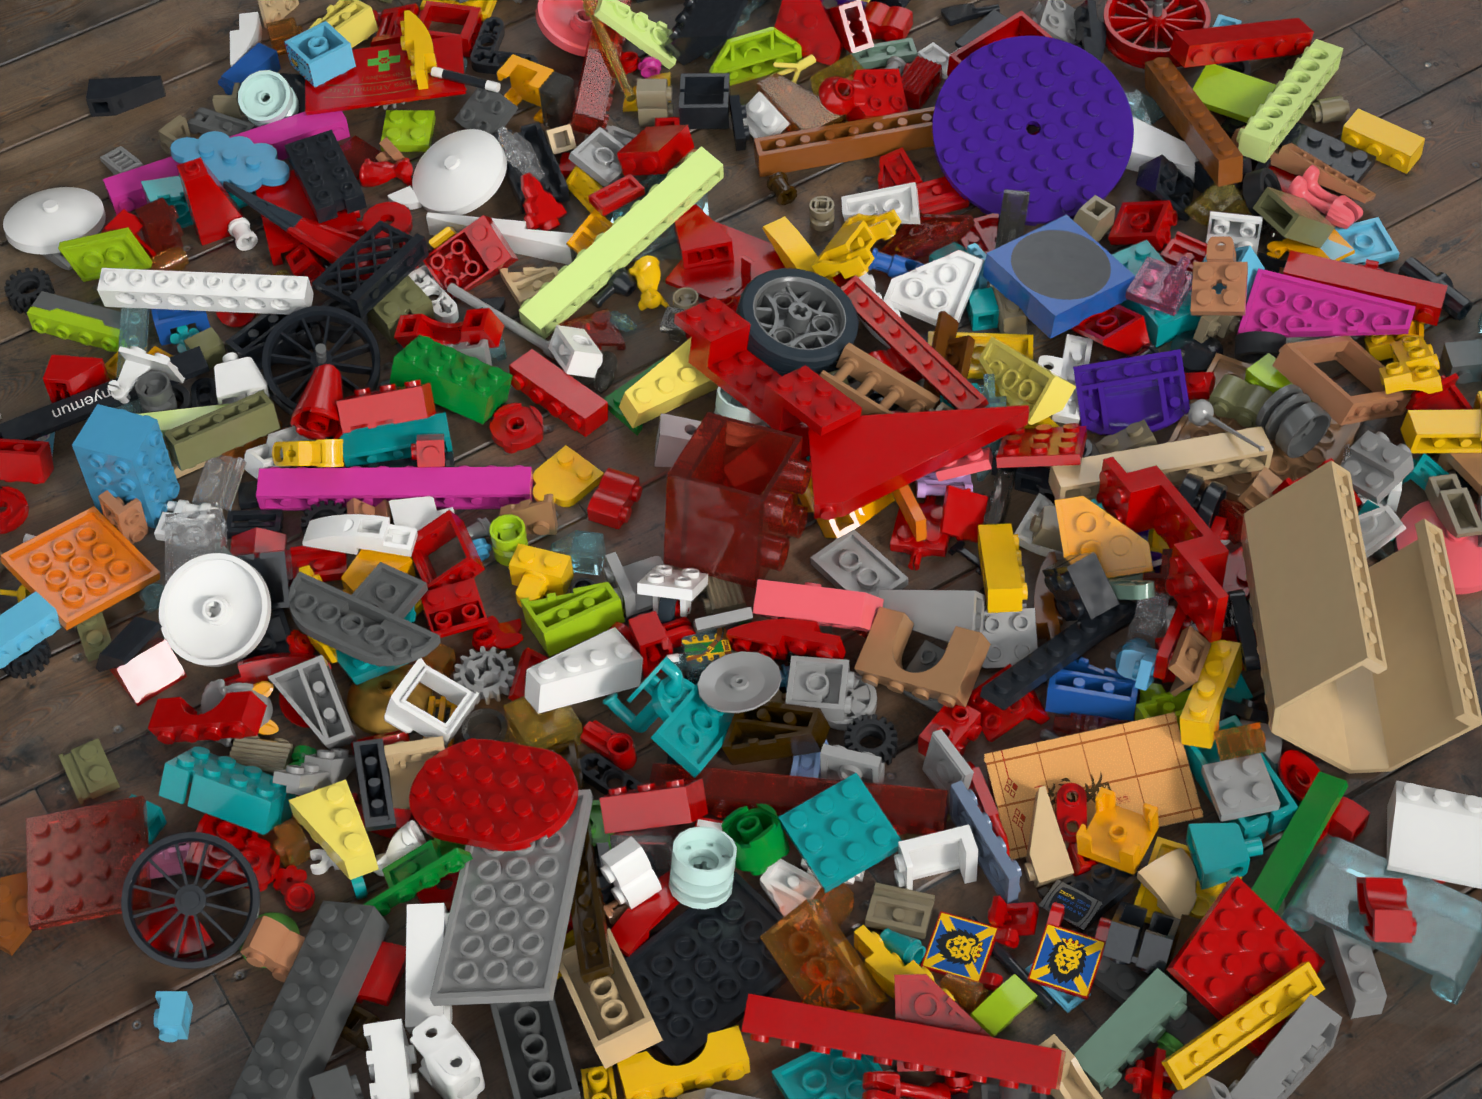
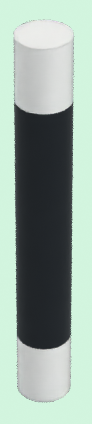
M435 66L431 69V76L497 93L500 90V83Z

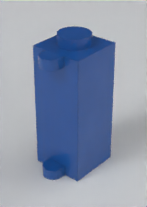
M261 43L256 44L221 76L218 84L224 88L227 95H232L234 83H240L241 85L249 75L255 72L270 70L277 73L281 69L277 51Z

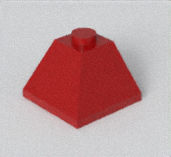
M1119 304L1102 313L1092 315L1084 319L1079 325L1071 328V330L1102 345L1128 355L1138 352L1145 344L1150 343L1144 316Z

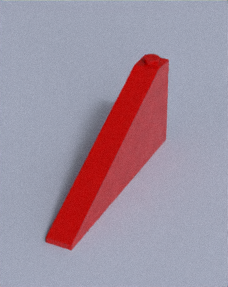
M1029 405L861 415V417L822 436L807 426L814 519L831 520L848 515L1028 425Z

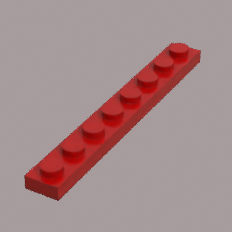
M855 275L841 287L851 299L857 315L956 410L985 408L989 404L987 399L860 278Z
M1215 516L1210 529L1219 540H1228L1229 531L1225 530L1227 518ZM1179 603L1156 655L1153 677L1165 680L1168 673V666L1182 630L1190 625L1192 626L1193 623L1191 618L1182 611Z

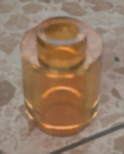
M180 246L176 248L171 247L151 258L152 266L150 270L183 271L185 266L189 264V259Z

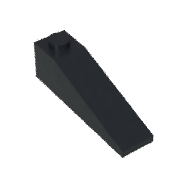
M383 739L353 742L356 778L366 832L396 828Z

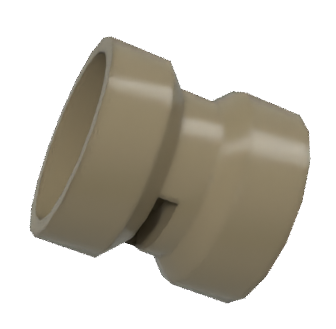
M817 196L809 203L810 226L816 231H828L834 226L835 208L834 201L831 198Z
M683 287L674 292V317L675 314L699 304L697 291L689 287Z

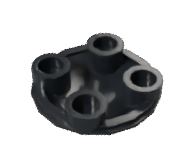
M1196 330L1186 331L1176 336L1171 343L1170 351L1181 349L1184 373H1193L1208 370L1216 353L1223 355L1221 342L1216 337H1209L1203 343H1200L1193 339Z

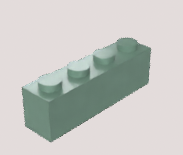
M1158 968L1074 1054L1086 1076L1100 1093L1107 1087L1109 1089L1113 1088L1122 1077L1121 1072L1129 1064L1133 1066L1137 1060L1141 1059L1144 1054L1143 1049L1150 1041L1152 1043L1157 1042L1165 1033L1166 1029L1164 1027L1171 1019L1178 1020L1187 1009L1186 992Z

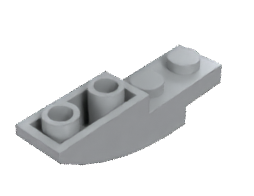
M331 748V751L319 749L317 754L305 755L304 763H301V766L286 765L285 770L274 771L272 783L286 785V793L304 795L343 781L355 768L354 756L348 755L349 750Z

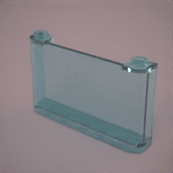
M1329 837L1324 841L1282 915V920L1293 930L1308 931L1317 921L1433 975L1430 983L1432 991L1439 998L1458 1005L1482 956V902L1432 879L1387 870V859L1338 837ZM1356 877L1403 878V885L1407 889L1406 903L1408 908L1412 910V917H1415L1417 924L1416 934L1412 936V943L1374 942L1368 938L1364 931V926H1369L1366 914H1359Z

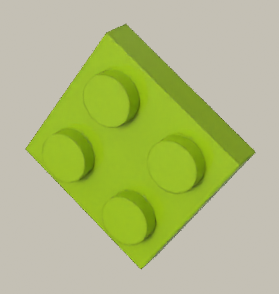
M386 110L381 141L387 137L400 152H426L432 143L436 119L435 111Z

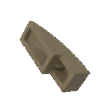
M1448 474L1429 477L1425 493L1443 526L1456 538L1482 535V522L1468 489L1461 487L1457 475Z

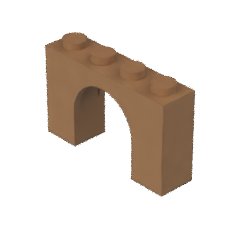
M879 607L854 667L858 674L862 676L861 680L875 687L878 684L886 685L889 690L902 694L903 691H908L913 696L922 700H928L929 697L937 699L940 704L953 708L955 705L966 707L991 645L981 632L955 626L944 656L934 667L919 673L908 672L903 669L902 655L914 623L903 612Z

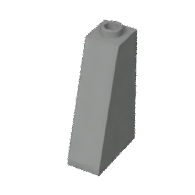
M879 590L878 597L884 599L883 608L905 613L914 623L912 631L948 643L955 626L983 634L985 595L977 591Z

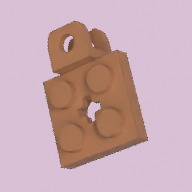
M1211 237L1207 244V262H1194L1191 315L1245 316L1248 262H1236V251L1231 237ZM1218 283L1227 286L1226 289L1221 291V294H1216V290L1212 289Z

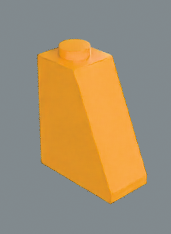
M361 549L341 577L344 587L342 591L352 595L380 562L415 577L413 561L408 556Z

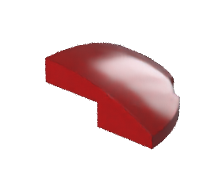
M171 897L158 908L174 904L175 898ZM177 907L150 914L143 920L138 927L147 941L178 911ZM181 914L151 945L159 951L175 952L185 915ZM189 916L178 958L193 956L203 952L194 916ZM200 922L206 949L209 950L215 944Z

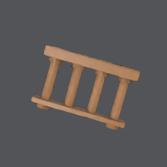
M851 343L844 347L836 367L839 370L833 376L824 370L820 374L823 379L862 407L861 415L893 414L889 411V408L894 403L907 410V413L929 411L930 408L935 409L940 399ZM848 375L862 383L856 390L843 382ZM871 389L885 397L879 404L866 397V394Z

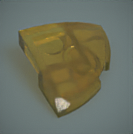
M1214 183L1185 209V212L1191 218L1205 226H1208L1210 211L1252 215L1247 208L1244 197L1234 184L1218 187Z

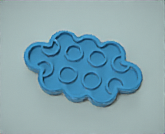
M212 131L204 133L199 139L190 137L177 139L170 147L172 159L181 164L201 157L222 186L223 182L227 181L247 192H253L262 185L274 187L285 184L290 177L289 166L284 161L277 159V151L272 145L266 143L254 144L247 137L236 136L230 138L225 133Z

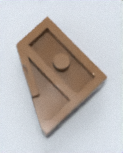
M553 494L544 495V500L536 503L528 499L521 501L519 504L503 506L500 509L499 516L512 514L521 518L525 524L526 534L557 535L558 523Z

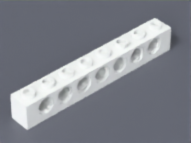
M102 268L97 288L105 307L289 315L299 309L312 307L314 295L309 278L306 276Z

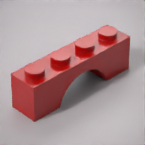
M490 308L469 309L466 311L464 321L459 323L439 322L424 314L400 315L394 338L403 348L418 335L430 337L433 341L442 345H456L467 341L470 345H477L481 339L488 340L489 348H498L504 324Z
M252 691L229 692L216 707L206 713L197 715V711L181 697L157 699L147 729L157 737L158 741L164 744L186 741L195 743L199 740L219 741L225 738L243 739L244 737L258 736L267 705Z

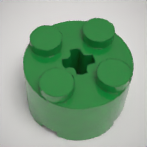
M756 804L758 808L750 810L747 806L741 807L729 814L721 825L722 831L733 839L737 847L735 867L741 871L751 872L754 876L765 873L769 866L775 864L790 851L787 836L776 811L767 804Z

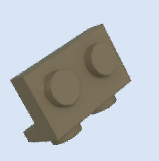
M1145 420L1132 423L1127 428L1113 435H1108L1095 443L1100 455L1158 445Z

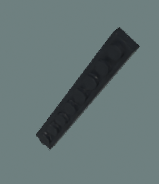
M1117 599L1118 605L1090 620L1079 619L984 685L981 689L980 697L1002 710L1007 709L1138 616L1141 606L1131 600Z

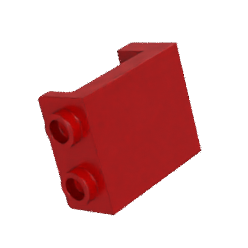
M1456 373L1449 377L1441 376L1443 391L1428 394L1415 390L1410 395L1411 400L1406 406L1407 410H1474L1455 385L1459 379Z

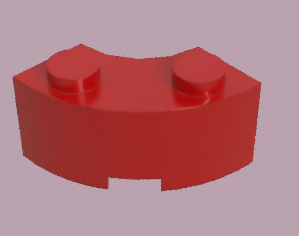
M1356 877L1359 914H1366L1369 926H1364V931L1368 938L1374 942L1412 943V936L1416 934L1417 924L1415 917H1412V910L1408 908L1406 903L1407 889L1403 885V878Z

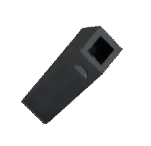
M161 75L89 79L86 101L91 117L116 116L166 96V91Z

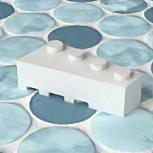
M614 627L528 668L526 673L525 699L539 714L638 687L641 682L643 657Z
M402 1019L364 1024V1036L370 1048V1051H366L367 1065L369 1066L370 1078L374 1080V1083L369 1084L371 1099H414V1093L419 1092L417 1073H412L411 1065L417 1063L416 1049L413 1044L409 1045Z

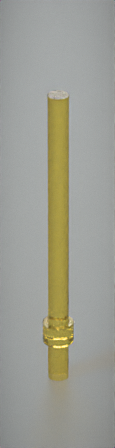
M582 0L584 12L593 23L628 102L634 101L636 99L635 93L604 24L594 16L597 6L596 1Z

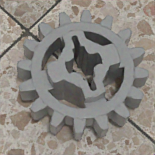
M481 646L480 652L476 653L471 649L469 650L470 657L462 655L460 657L462 664H455L456 673L453 674L454 681L475 694L476 692L479 693L475 704L484 699L486 705H489L491 698H495L499 702L501 701L500 694L509 695V687H512L516 668L512 657L507 658L506 651L503 650L497 654L496 647L493 646L490 651H486L485 647Z

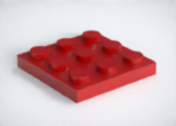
M1069 423L1063 425V427H1052L1048 424L1038 425L1036 428L1022 427L1002 437L996 456L997 468L1081 465L1087 438L1086 426Z

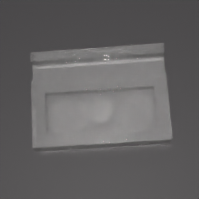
M224 455L207 460L192 503L197 505L207 503L211 507L231 511L247 462L241 457L236 459L232 456Z

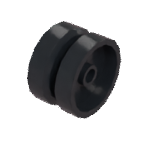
M1188 473L1179 492L1208 527L1211 528L1215 516H1221L1228 487L1225 484L1212 481L1205 489L1203 477Z

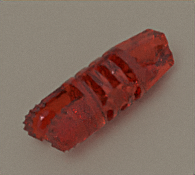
M1071 713L1070 718L1055 716L1053 730L1068 733L1067 737L1106 729V727L1129 724L1131 721Z

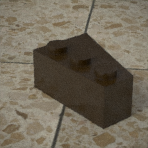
M768 701L754 710L734 713L722 749L732 765L821 752L830 725L820 708Z

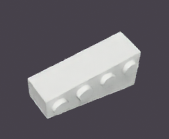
M444 903L407 904L405 1028L409 1034H412L416 1026L432 1015L440 1017L444 1014L452 1023V1005L433 1006L430 1001L450 914ZM429 1029L426 1033H437L438 1031L436 1029Z

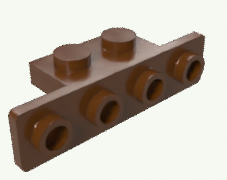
M940 311L938 313L932 347L967 380L975 339L969 335L956 338L959 326L958 321L947 312ZM925 380L923 388L940 398L941 395ZM939 399V401H938V403H937L935 409L940 405V399Z

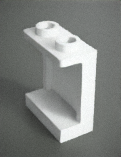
M970 825L898 842V854L894 855L897 870H894V876L899 888L903 887L904 889L913 890V880L956 869H960L965 884L977 880L978 848Z

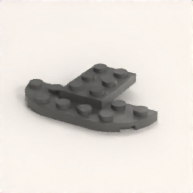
M382 562L375 567L352 595L302 572L296 575L291 584L288 597L292 618L298 628L311 638L365 663L376 666L407 664L427 656L441 643L440 635L404 619L427 592V583Z

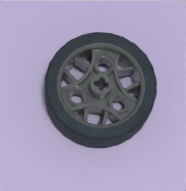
M781 268L756 276L747 284L742 292L736 310L738 315L751 324L747 350L781 376L805 365L818 375L823 370L827 373L839 370L836 365L843 349L848 343L854 344L858 331L857 311L845 292L829 279L814 272L801 269Z

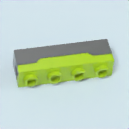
M41 291L32 307L27 311L32 329L38 333L54 335L64 340L69 339L86 346L91 345L102 348L109 352H118L120 346L129 347L138 333L133 315L44 291Z

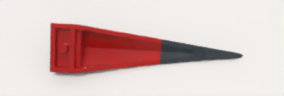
M227 181L223 182V188L332 264L361 238L297 215ZM388 245L376 246V252L390 250ZM372 247L361 249L358 255L372 253ZM391 257L377 259V265L384 264ZM373 260L359 262V268L374 265ZM355 263L345 264L341 270L355 268ZM374 273L360 275V279L367 280Z

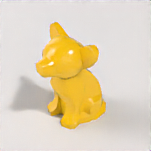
M649 255L638 259L634 266L628 270L632 276H635L637 286L642 292L638 307L643 311L646 308H657L662 304L668 309L670 307L669 304L657 291L661 277L660 262L656 257Z

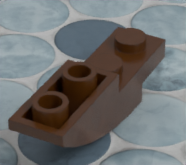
M1055 551L1048 553L1041 566L1035 585L1033 603L1037 640L1046 639V642L1061 632L1060 626L1063 625V618L1057 610V601L1053 593L1046 587L1044 582L1045 576L1042 572L1043 569L1057 562Z

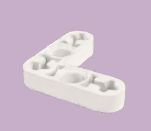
M423 265L412 271L409 277L427 296L433 294L439 296L438 299L432 300L435 320L444 323H455L459 318L457 304L440 287L427 266Z

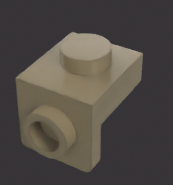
M178 115L158 131L161 140L160 145L167 154L171 153L170 147L175 140L191 137L187 120L181 115Z

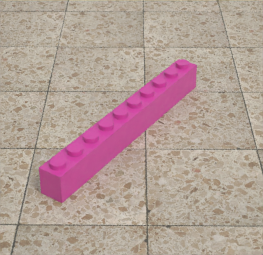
M342 111L307 116L306 112H302L230 136V138L243 136L249 138L254 144L266 143L272 145L277 151V159L283 160L287 158L284 146L286 144L329 130L333 131L337 141L350 137L347 119ZM171 156L103 179L116 215L123 209L130 212L148 206L141 181L179 176L176 165L181 163L176 162Z
M489 465L486 467L421 468L414 466L397 468L379 466L377 468H362L358 466L350 468L270 467L259 468L256 498L260 510H311V505L315 504L316 507H319L320 501H324L325 505H328L329 501H334V505L339 502L342 504V507L347 508V502L352 498L376 507L383 500L389 502L390 500L425 496L434 498L437 510L453 507V509H501L503 506L519 504L524 500L531 499L533 501L534 481L532 468L522 465H515L513 467Z

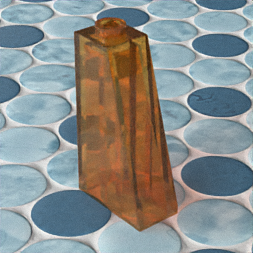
M778 73L756 83L757 93L759 91L763 93L790 123L785 129L787 132L846 122L845 114L837 115L831 113L822 105L817 95Z

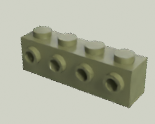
M262 390L163 433L171 459L181 471H184L211 458L219 457L221 454L236 447H242L257 438L267 436L271 432L280 429L274 404Z

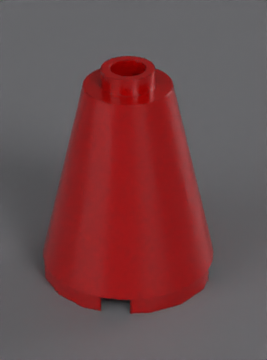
M323 364L315 368L291 416V426L295 425L297 427L296 432L303 437L312 440H322L325 437L333 436V439H338L343 435L337 401L343 399L341 373L335 366Z

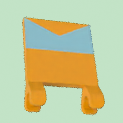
M1335 229L1321 248L1289 238L1282 241H1272L1267 245V249L1270 251L1267 255L1278 259L1286 251L1290 253V250L1337 261L1355 253V250Z

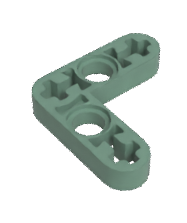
M1155 569L1150 572L1107 578L1117 599L1141 600L1156 596L1155 585L1157 582Z

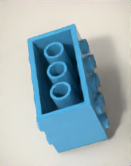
M97 404L72 444L93 503L103 514L98 496L106 490L115 498L117 496L120 497L125 505L137 498L142 504L147 526L156 529L162 512H167L168 501L175 499L180 490V485L177 481L158 421L148 415L142 416L128 412L125 409H115Z

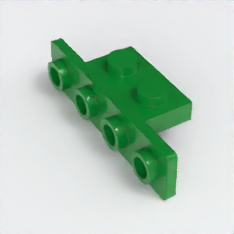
M429 840L383 868L382 871L389 889L363 905L375 906L383 917L389 914L391 908L399 903L412 900L415 894L422 889L437 885L445 875L460 871L464 868L465 863L472 860L473 857L470 852L455 848L442 856L438 843Z

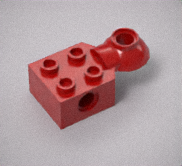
M899 69L855 70L847 78L838 76L828 77L821 82L819 87V98L822 105L833 114H845L848 122L908 111Z

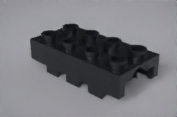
M539 122L521 126V132L512 134L510 129L492 134L505 151L507 158L505 175L522 214L525 213L523 207L525 197L521 190V176L529 172L541 183L544 191L553 195L556 202L570 201L568 185Z
M332 130L284 145L288 161L318 223L337 218V212L344 209L349 214L367 208L364 193Z

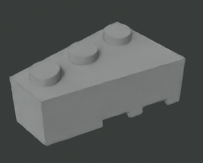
M323 655L268 676L270 681L330 751L331 748H340L357 740L331 669Z

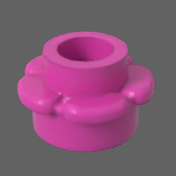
M646 57L638 64V69L644 78L660 74V66L662 64L654 57Z

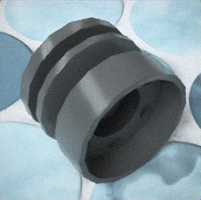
M1294 384L1284 386L1276 391L1264 403L1256 417V426H1262L1266 436L1270 440H1275L1277 447L1289 458L1303 456L1312 450L1324 437L1331 422L1330 415L1320 405L1311 402L1310 397Z

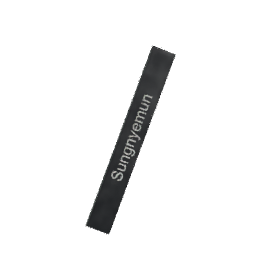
M200 346L169 357L170 362L178 367V371L185 378L184 381L210 371ZM170 380L172 386L180 383L177 381ZM110 381L3 422L0 424V431L3 439L33 441L88 419L97 404L111 408H117L124 404L112 397L111 391L108 389V385H110ZM134 387L128 393L131 397L128 403L139 399Z

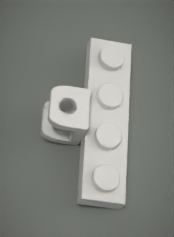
M1067 334L1063 357L1043 355L1039 357L1038 364L1043 367L1044 365H1051L1053 369L1050 371L1076 386L1073 367L1089 364L1093 340ZM1076 388L1063 410L1052 415L1053 421L1064 424H1079L1080 411Z

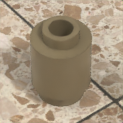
M1341 95L1319 99L1316 103L1311 104V114L1314 123L1326 124L1342 121L1350 113L1348 100H1344Z

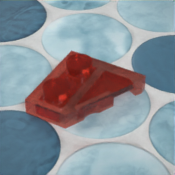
M608 308L559 324L560 326L585 329L599 350H602V346H617V350H626L625 341Z

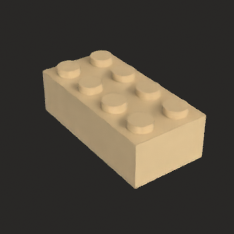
M610 928L607 930L615 974L584 983L580 976L576 944L563 950L559 967L591 1042L605 1069L663 1041Z

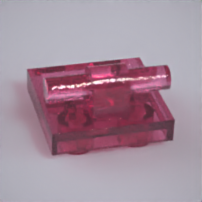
M1147 256L1128 287L1125 298L1175 316L1192 288L1193 272L1186 270L1190 264V259L1182 256L1177 265L1173 266Z

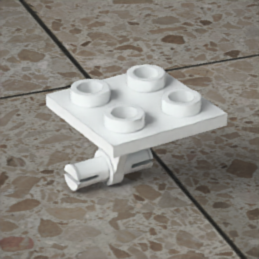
M120 346L118 351L126 360L118 380L110 381L108 389L111 391L114 399L126 404L131 399L128 393L135 387L137 379L146 372L161 371L167 374L170 380L183 383L185 378L178 371V367L170 362V358L166 355L155 353L153 356L146 354V351L136 346H131L130 349Z

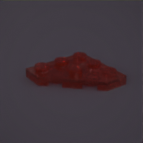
M920 214V224H904L879 252L891 256L896 254L916 260L964 238L975 222L972 215Z

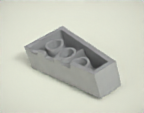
M1310 994L1278 1035L1269 1042L1261 1056L1255 1058L1249 1064L1243 1078L1240 1081L1235 1080L1229 1086L1228 1090L1232 1099H1287L1334 1047L1342 1017Z

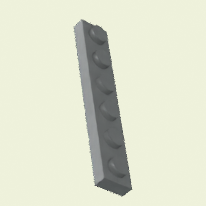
M1075 928L1072 929V931L1081 933ZM1102 956L1094 984L1123 1004L1140 987L1145 979L1126 965L1114 963L1109 957ZM1186 1010L1178 1020L1171 1019L1164 1028L1166 1029L1165 1032L1174 1036L1183 1045H1186L1210 1027Z

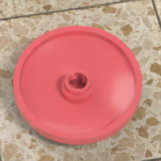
M598 0L538 1L536 20L540 30L550 42L566 52L583 57H603L618 51L626 42L625 37L594 16Z
M1429 500L1411 508L1401 519L1407 529L1395 537V552L1418 540L1415 524L1426 519L1442 529L1455 593L1470 594L1481 591L1482 547H1478V535L1459 538L1453 536L1443 526Z

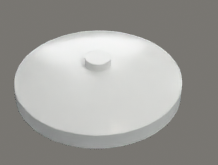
M461 130L443 137L423 154L415 168L412 187L418 201L430 213L463 215L477 209L495 194L505 177L507 169L505 151L494 136L482 130Z
M74 187L51 188L31 194L13 205L5 215L3 228L8 242L16 249L32 254L60 253L58 247L62 241L98 234L105 224L106 214L100 198L88 190Z
M222 553L198 556L178 568L165 585L159 604V622L162 626L163 636L169 646L187 661L206 667L230 665L250 654L264 637L271 616L269 590L259 572L240 558Z

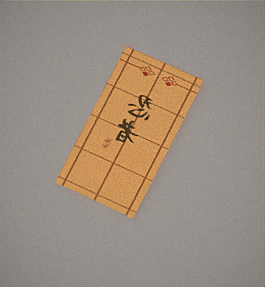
M1175 712L984 754V762L987 766L1000 821L1008 838L1011 860L1027 856L1035 794L1039 787L1042 786L1046 787L1055 814V797L1059 788L1066 783L1080 785L1087 795V828L1096 813L1095 799L1101 787L1115 792L1117 806L1143 815L1144 803L1158 807L1159 827L1203 817V810L1199 803L1185 748L1181 743V734ZM1074 793L1066 795L1068 801H1077V796ZM1068 823L1067 829L1070 832H1076L1077 826L1074 823Z

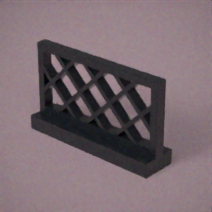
M379 220L312 282L313 288L352 308L353 314L362 319L429 256L425 237L418 233L411 236ZM381 231L389 234V237L375 239V236ZM395 243H406L402 248L394 249ZM390 244V250L376 252V246ZM372 247V253L358 255L361 249ZM391 257L384 264L377 265V259ZM373 260L374 265L359 268V262ZM355 263V268L341 270L345 264ZM374 273L367 280L360 281V275ZM356 276V281L342 283V278ZM338 279V284L326 286L324 284L328 280ZM357 289L349 297L343 294V291Z

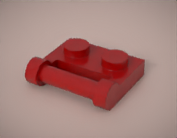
M414 3L383 10L380 15V26L370 46L401 43V36L404 35L401 32L400 21H404V11L410 10L418 17L420 11L418 5Z

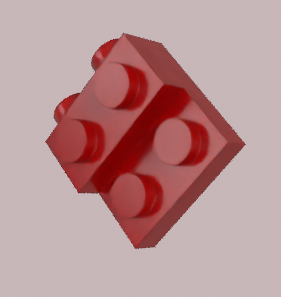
M1170 200L1123 202L1108 239L1111 245L1138 244L1148 240L1156 251H1162L1164 244H1169L1171 226L1177 225V212L1173 210Z

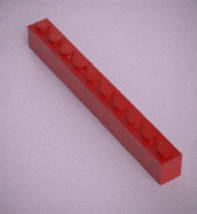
M748 994L741 1031L750 1033V1040L769 1043V1037L781 1039L780 1046L799 1049L800 1043L812 1045L811 1051L830 1055L831 1049L843 1051L842 1057L861 1060L862 1054L874 1056L873 1063L892 1066L893 1060L905 1062V1069L923 1072L924 1066L935 1067L936 1074L954 1078L956 1071L968 1073L967 1080L986 1083L987 1077L1000 1079L999 1086L1018 1089L1019 1083L1032 1085L1031 1092L1046 1095L1051 1094V1089L1060 1090L1066 1051L754 994Z

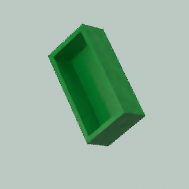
M418 335L394 356L389 383H395L397 387H404V382L420 379L421 384L430 382L435 404L484 424L507 402L512 375L504 372L501 368L481 362L476 357L456 351L453 347L433 341L430 337Z

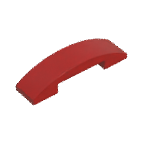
M671 870L658 878L662 890L633 909L628 907L612 927L611 932L618 947L627 957L649 939V931L680 903L673 897L669 889Z

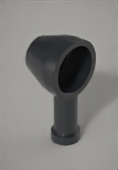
M620 268L611 276L607 286L591 298V302L595 307L600 308L614 293L625 297L630 296L635 291L637 284L628 270Z

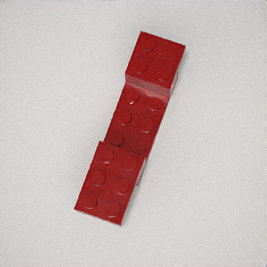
M716 297L675 314L674 324L692 337L688 363L778 433L803 422L818 435L822 436L861 417L862 407L806 365L781 376L749 352L747 347L751 324Z
M1114 457L1103 459L1102 471L1099 474L1100 486L1099 493L1096 496L1097 502L1102 503L1107 513L1135 533L1154 528L1156 534L1161 536L1172 552L1169 560V575L1166 580L1167 592L1170 596L1174 597L1181 606L1182 611L1191 618L1198 631L1203 633L1210 643L1221 640L1229 597L1223 589L1229 550L1157 465L1126 473Z

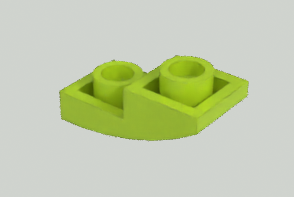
M1014 974L971 1013L970 1017L994 1038L1009 1026L1019 1013L1032 1004L1038 995Z

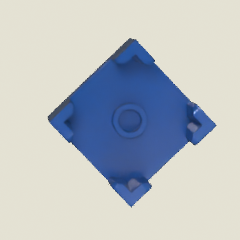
M151 309L161 346L171 344L170 336L172 334L170 329L192 323H196L199 333L210 328L206 311Z

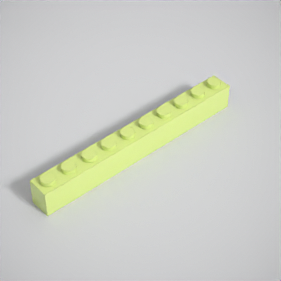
M702 146L697 151L689 153L678 168L670 170L660 184H655L649 190L648 195L642 200H637L631 206L630 211L623 217H618L613 222L612 227L605 233H600L590 247L581 250L571 264L563 266L552 281L544 283L532 299L529 298L522 303L519 309L521 323L532 332L546 339L554 332L556 325H561L606 285L618 269L627 266L724 178L723 164Z

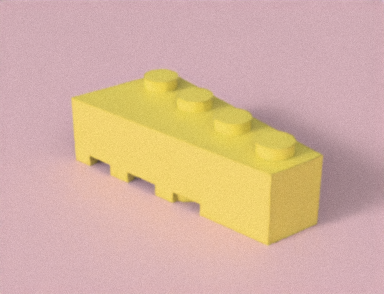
M691 338L625 391L619 408L632 428L660 416L661 413L665 414L718 389V385L688 363Z

